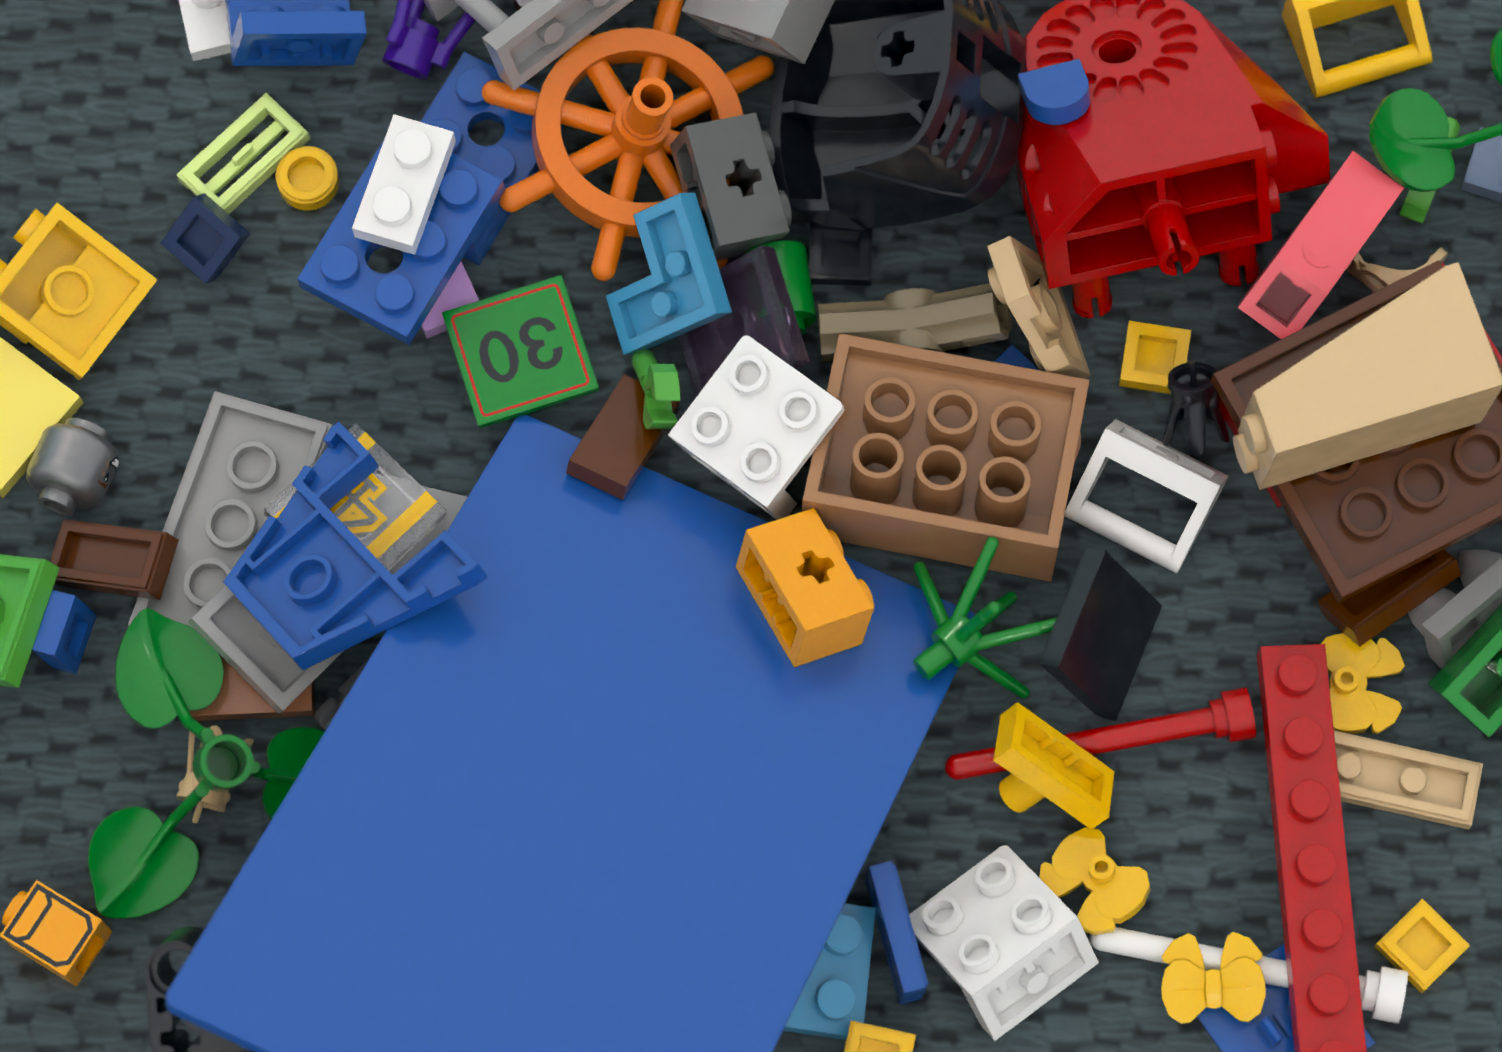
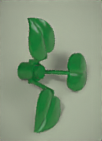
M1502 27L1495 34L1490 48L1492 70L1495 78L1501 85ZM1414 88L1401 89L1384 98L1369 123V138L1379 164L1400 185L1419 192H1430L1440 189L1453 180L1455 165L1450 150L1460 149L1502 135V123L1462 136L1448 138L1449 123L1442 106L1429 93Z
M145 608L136 615L121 640L115 664L117 695L123 709L141 726L157 729L167 725L178 716L182 725L200 739L202 746L196 751L192 765L193 773L199 783L169 815L164 823L161 822L160 818L153 811L147 808L127 807L114 811L96 827L88 847L87 862L96 910L107 918L124 919L147 915L169 905L187 890L198 869L199 852L197 846L190 838L173 830L203 797L207 796L210 790L215 792L227 791L243 783L249 775L260 780H267L262 792V805L267 816L272 820L325 731L311 727H296L276 734L267 746L266 759L268 768L260 767L257 761H253L250 747L241 738L229 734L215 737L212 729L201 725L191 716L189 711L202 710L212 704L217 698L224 677L223 662L220 654L194 628L169 619L150 608Z

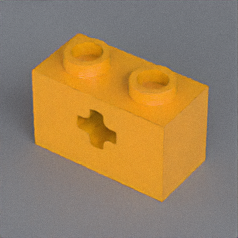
M815 508L745 531L736 569L794 667L862 645L874 612V601L871 591L862 579L855 577L844 558L843 547L839 537L833 530L825 527Z

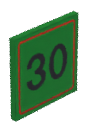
M562 275L442 312L479 429L600 391Z

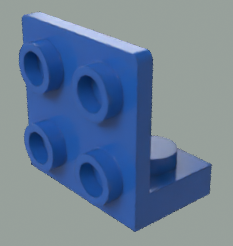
M226 0L232 66L354 65L367 34L364 11H350L349 0Z

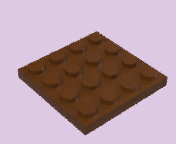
M1438 260L1214 373L1211 383L1237 428L1241 424V417L1244 416L1254 391L1442 269L1443 266ZM1493 351L1494 357L1496 359V362L1502 375V365ZM1502 389L1481 423L1271 486L1338 603L1502 520Z

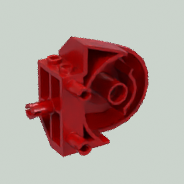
M1065 0L1043 13L1023 37L1026 47L1027 72L1080 59L1089 82L1090 106L1084 115L1070 123L1051 125L1039 122L1029 114L1026 105L1024 106L1023 131L1018 149L1019 156L1015 162L1019 194L1048 288L1053 289L1072 284V306L1075 313L1081 317L1094 318L1093 298H1097L1100 317L1108 313L1112 308L1113 300L1110 293L1108 276L1158 265L1163 273L1177 276L1174 262H1180L1183 274L1195 268L1200 256L1219 252L1220 259L1219 277L1223 282L1228 285L1241 286L1239 267L1244 265L1246 283H1252L1259 275L1256 244L1272 241L1271 214L1280 212L1279 194L1326 184L1331 180L1328 134L1273 78L1203 14L1183 0Z

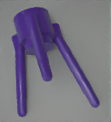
M398 0L394 20L385 40L389 44L382 61L389 67L408 76L427 80L433 65L446 69L453 50L476 20L465 12L443 42L440 43L437 41L440 30L421 20L425 1Z

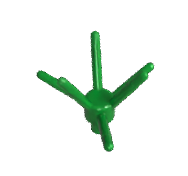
M989 537L950 618L926 565L921 561L916 562L913 567L938 626L931 632L934 643L913 660V664L918 672L925 679L930 680L950 663L960 668L968 662L1018 697L1027 698L1030 694L1028 687L978 652L983 649L1050 633L1057 618L982 636L980 631L1016 602L1017 595L1012 591L1007 592L997 601L990 602L971 619L967 617L999 546L998 539L996 537Z

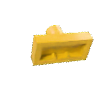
M1018 702L1000 715L993 761L1011 773L999 784L1001 798L1011 810L1023 813L1046 797L1091 830L1109 818L1114 770Z

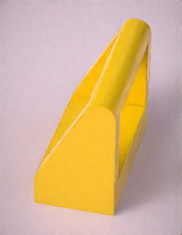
M1419 0L1285 1L1282 18L1315 99L1432 63V53ZM1394 5L1409 45L1323 70L1313 29Z

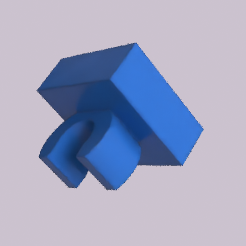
M52 590L32 651L52 668L77 674L97 615L76 595Z

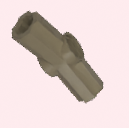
M990 283L943 293H937L924 288L903 289L886 295L884 300L818 304L821 362L833 361L839 333L943 353L948 350L1008 339L1009 331L1012 329L1011 311L1006 303L1002 304L998 300Z

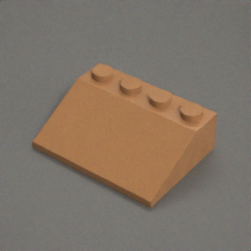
M839 333L826 392L843 404L844 412L813 452L802 500V512L815 508L825 527L833 530L839 537L840 542L971 567L975 566L989 537H996L999 541V546L988 570L1051 582L1090 380Z

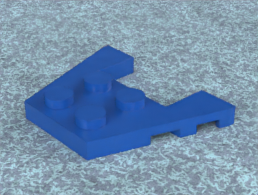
M339 421L331 427L323 440L328 447L314 467L305 465L293 481L292 485L297 491L279 517H268L223 581L231 593L302 670L316 665L480 584L488 577L479 563L446 530L396 573L391 574L330 509L379 468L372 455Z

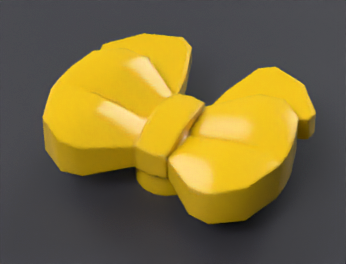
M1344 633L1326 637L1321 644H1325L1327 669L1330 674L1329 688L1334 731L1358 734L1364 733L1371 727L1372 733L1378 735L1394 725L1402 710L1400 702L1383 694L1368 691L1366 688L1368 684L1367 678H1381L1400 674L1405 666L1400 651L1385 638H1379L1377 644L1370 639L1359 647Z
M1084 827L1068 835L1053 854L1052 864L1044 862L1040 867L1039 878L1058 898L1071 893L1081 884L1090 892L1077 917L1084 932L1092 935L1113 933L1116 929L1115 924H1122L1141 910L1151 891L1148 875L1145 870L1140 867L1117 866L1114 860L1107 856L1105 836L1099 829L1091 830Z
M1232 932L1227 935L1224 944L1220 970L1211 969L1205 971L1203 956L1196 937L1187 933L1174 939L1162 955L1163 962L1170 964L1164 971L1161 989L1162 1000L1168 1015L1183 1024L1191 1022L1206 1007L1215 1009L1222 1006L1237 1020L1251 1021L1261 1013L1266 997L1261 967L1255 962L1262 959V952L1249 937Z

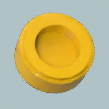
M303 146L291 150L280 160L276 169V183L282 198L289 205L300 210H315L325 206L334 198L339 187V174L334 160L327 152L317 147Z

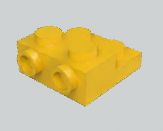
M57 202L46 216L35 209L13 237L23 246L9 264L0 259V325L24 344L31 343L80 380L158 279Z

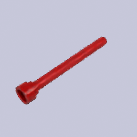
M1243 687L1220 692V699L1209 700L1207 708L1063 735L1091 755L1209 733H1214L1215 739L1227 737L1229 743L1256 738V726L1250 696L1247 688ZM995 747L951 755L946 760L944 766L946 774L954 780L1007 770L993 761Z

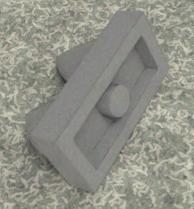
M1478 549L1460 551L1458 565L1462 574L1460 579L1464 589L1456 594L1449 589L1442 588L1408 612L1412 623L1425 638L1429 657L1441 669L1501 605V553Z

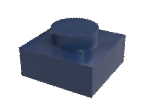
M203 193L193 197L163 238L161 244L207 284L219 277L251 233L208 195Z

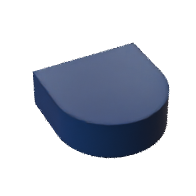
M1080 59L1018 74L1020 92L1027 110L1039 122L1051 125L1070 123L1084 115L1090 106L1089 82Z

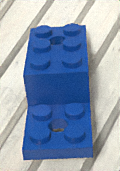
M463 52L420 121L453 131L456 143L416 254L413 255L401 251L403 260L397 269L389 273H378L368 266V261L375 250L386 246L354 237L352 226L383 145L382 142L297 278L300 288L410 345L462 258L464 257L480 265L511 214V212L504 211L499 205L500 198L505 189L531 176L538 170L532 144L533 116L490 105L482 97V88L486 82L491 80L504 82L499 77L495 67ZM526 83L520 86L522 88L540 92V90ZM482 120L497 121L505 129L503 137L497 143L490 146H481L473 142L469 137L470 131L475 124Z

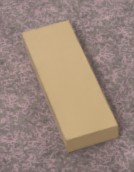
M1334 731L1341 801L1470 829L1473 822L1483 763Z

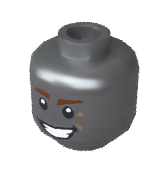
M68 418L65 424L56 423L47 427L43 431L26 472L28 483L40 494L37 499L38 503L55 514L68 517L72 516L75 510L90 511L100 507L118 469L120 460L119 453L111 444L113 441L111 434L97 424L80 418Z

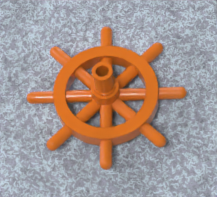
M659 0L652 29L621 28L602 32L591 36L589 33L558 60L549 72L540 92L522 87L513 90L506 83L497 80L486 82L482 88V97L488 104L533 116L532 144L539 171L506 188L499 201L500 207L506 212H516L553 193L557 200L573 215L585 223L600 229L591 265L593 276L600 281L610 280L615 275L624 237L640 238L633 215L662 202H634L642 167L646 168L665 200L683 193L678 173L666 155H672L670 145L680 134L679 131L672 129L707 110L712 121L743 115L741 103L737 95L770 78L774 73V63L771 58L765 55L757 56L724 73L719 65L704 51L676 36L684 0ZM626 63L643 64L639 81L635 85L631 96L628 95L611 68L612 65ZM666 71L683 80L693 90L673 100L672 89L664 81ZM588 76L610 112L565 99L577 83ZM560 124L604 137L568 156L563 144ZM616 160L618 163L610 195L596 188L583 177L601 166ZM728 178V179L726 180V182H727L728 186H730V182H729V178ZM728 258L717 260L719 269L727 264Z

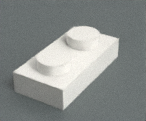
M393 115L352 226L354 237L413 255L416 254L456 143L453 131Z

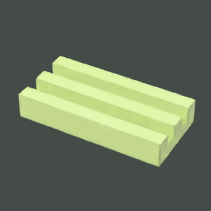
M265 93L176 175L179 182L187 189L189 188L195 196L205 193L230 214L276 171L280 160L288 152L298 147H303L310 140V136L293 117ZM268 115L275 120L251 143L246 144L232 157V160L206 184L199 179ZM285 131L288 132V134L279 143H277L267 154H265L255 165H253L220 197L216 196V194L220 190H222L233 178H235L245 167H247L281 134H283Z

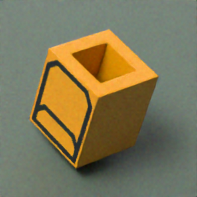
M36 880L28 893L24 890L19 892L8 905L2 918V924L6 927L0 934V937L12 948L77 987L113 931L97 916Z

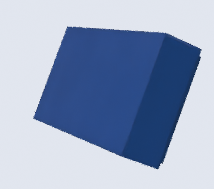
M892 861L869 866L865 882L872 908L876 909L875 919L899 1005L920 1000L928 987V981L896 865H892Z

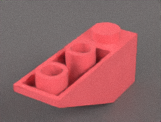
M1352 151L1241 299L1238 308L1280 339L1301 330L1329 294L1404 187L1359 154Z

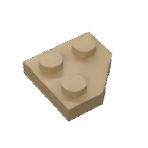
M1011 236L988 245L987 247L994 267L988 269L990 285L998 300L1002 304H1007L1029 341L1030 352L1039 370L1083 379L1091 376L1061 287L1048 288L1038 253ZM1040 278L1039 284L1033 286V284Z

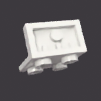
M746 335L739 340L668 436L684 452L778 520L787 517L797 505L796 501L785 489L843 414L844 406L831 394L753 338Z
M1007 845L996 849L909 914L916 940L961 987L978 1022L994 1041L1099 963L1078 917Z

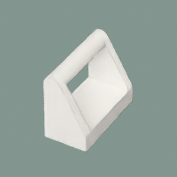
M1115 419L1105 428L1065 510L1064 516L1178 574L1229 476L1169 445L1164 446L1163 442ZM1109 458L1197 502L1177 545L1087 500Z

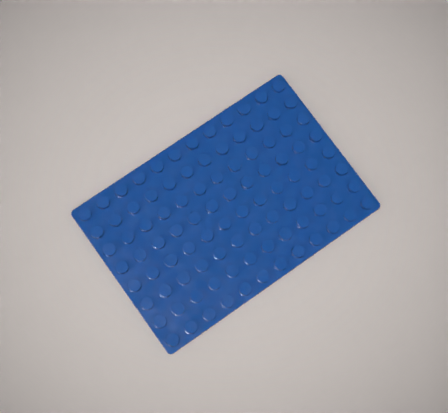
M523 415L517 417L447 530L479 563L488 577L480 584L387 629L168 989L165 1003L167 1010L177 1017L252 1052H773L958 670V667L950 663L932 679L927 680L918 672L913 664V660L934 643L931 632L938 627L923 591L844 556L855 577L862 579L868 585L874 601V612L862 645L794 667L736 569L745 531L768 523L767 521L646 467L642 469L624 500H621L566 474L569 459L582 439L531 416ZM941 599L950 618L956 605ZM968 612L967 617L969 619L975 616L974 613Z

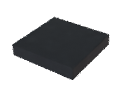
M1087 547L1084 550L1039 664L1095 715L1116 721L1162 605L1106 550Z

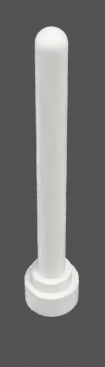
M1116 927L1113 933L1090 934L1089 936L1091 945L1099 951L1164 964L1168 963L1163 962L1162 955L1174 940V938ZM1198 943L1203 956L1205 971L1211 969L1220 970L1223 948ZM1262 956V959L1255 961L1261 967L1265 984L1289 988L1285 960ZM1381 966L1380 972L1367 970L1366 976L1359 975L1362 1010L1371 1011L1372 1019L1399 1024L1406 994L1408 971Z

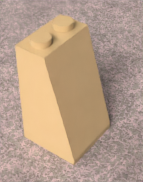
M1459 262L1443 267L1253 392L1245 414L1241 417V424L1238 428L1239 435L1233 437V444L1242 471L1245 474L1253 472L1259 490L1482 422L1502 389V375Z

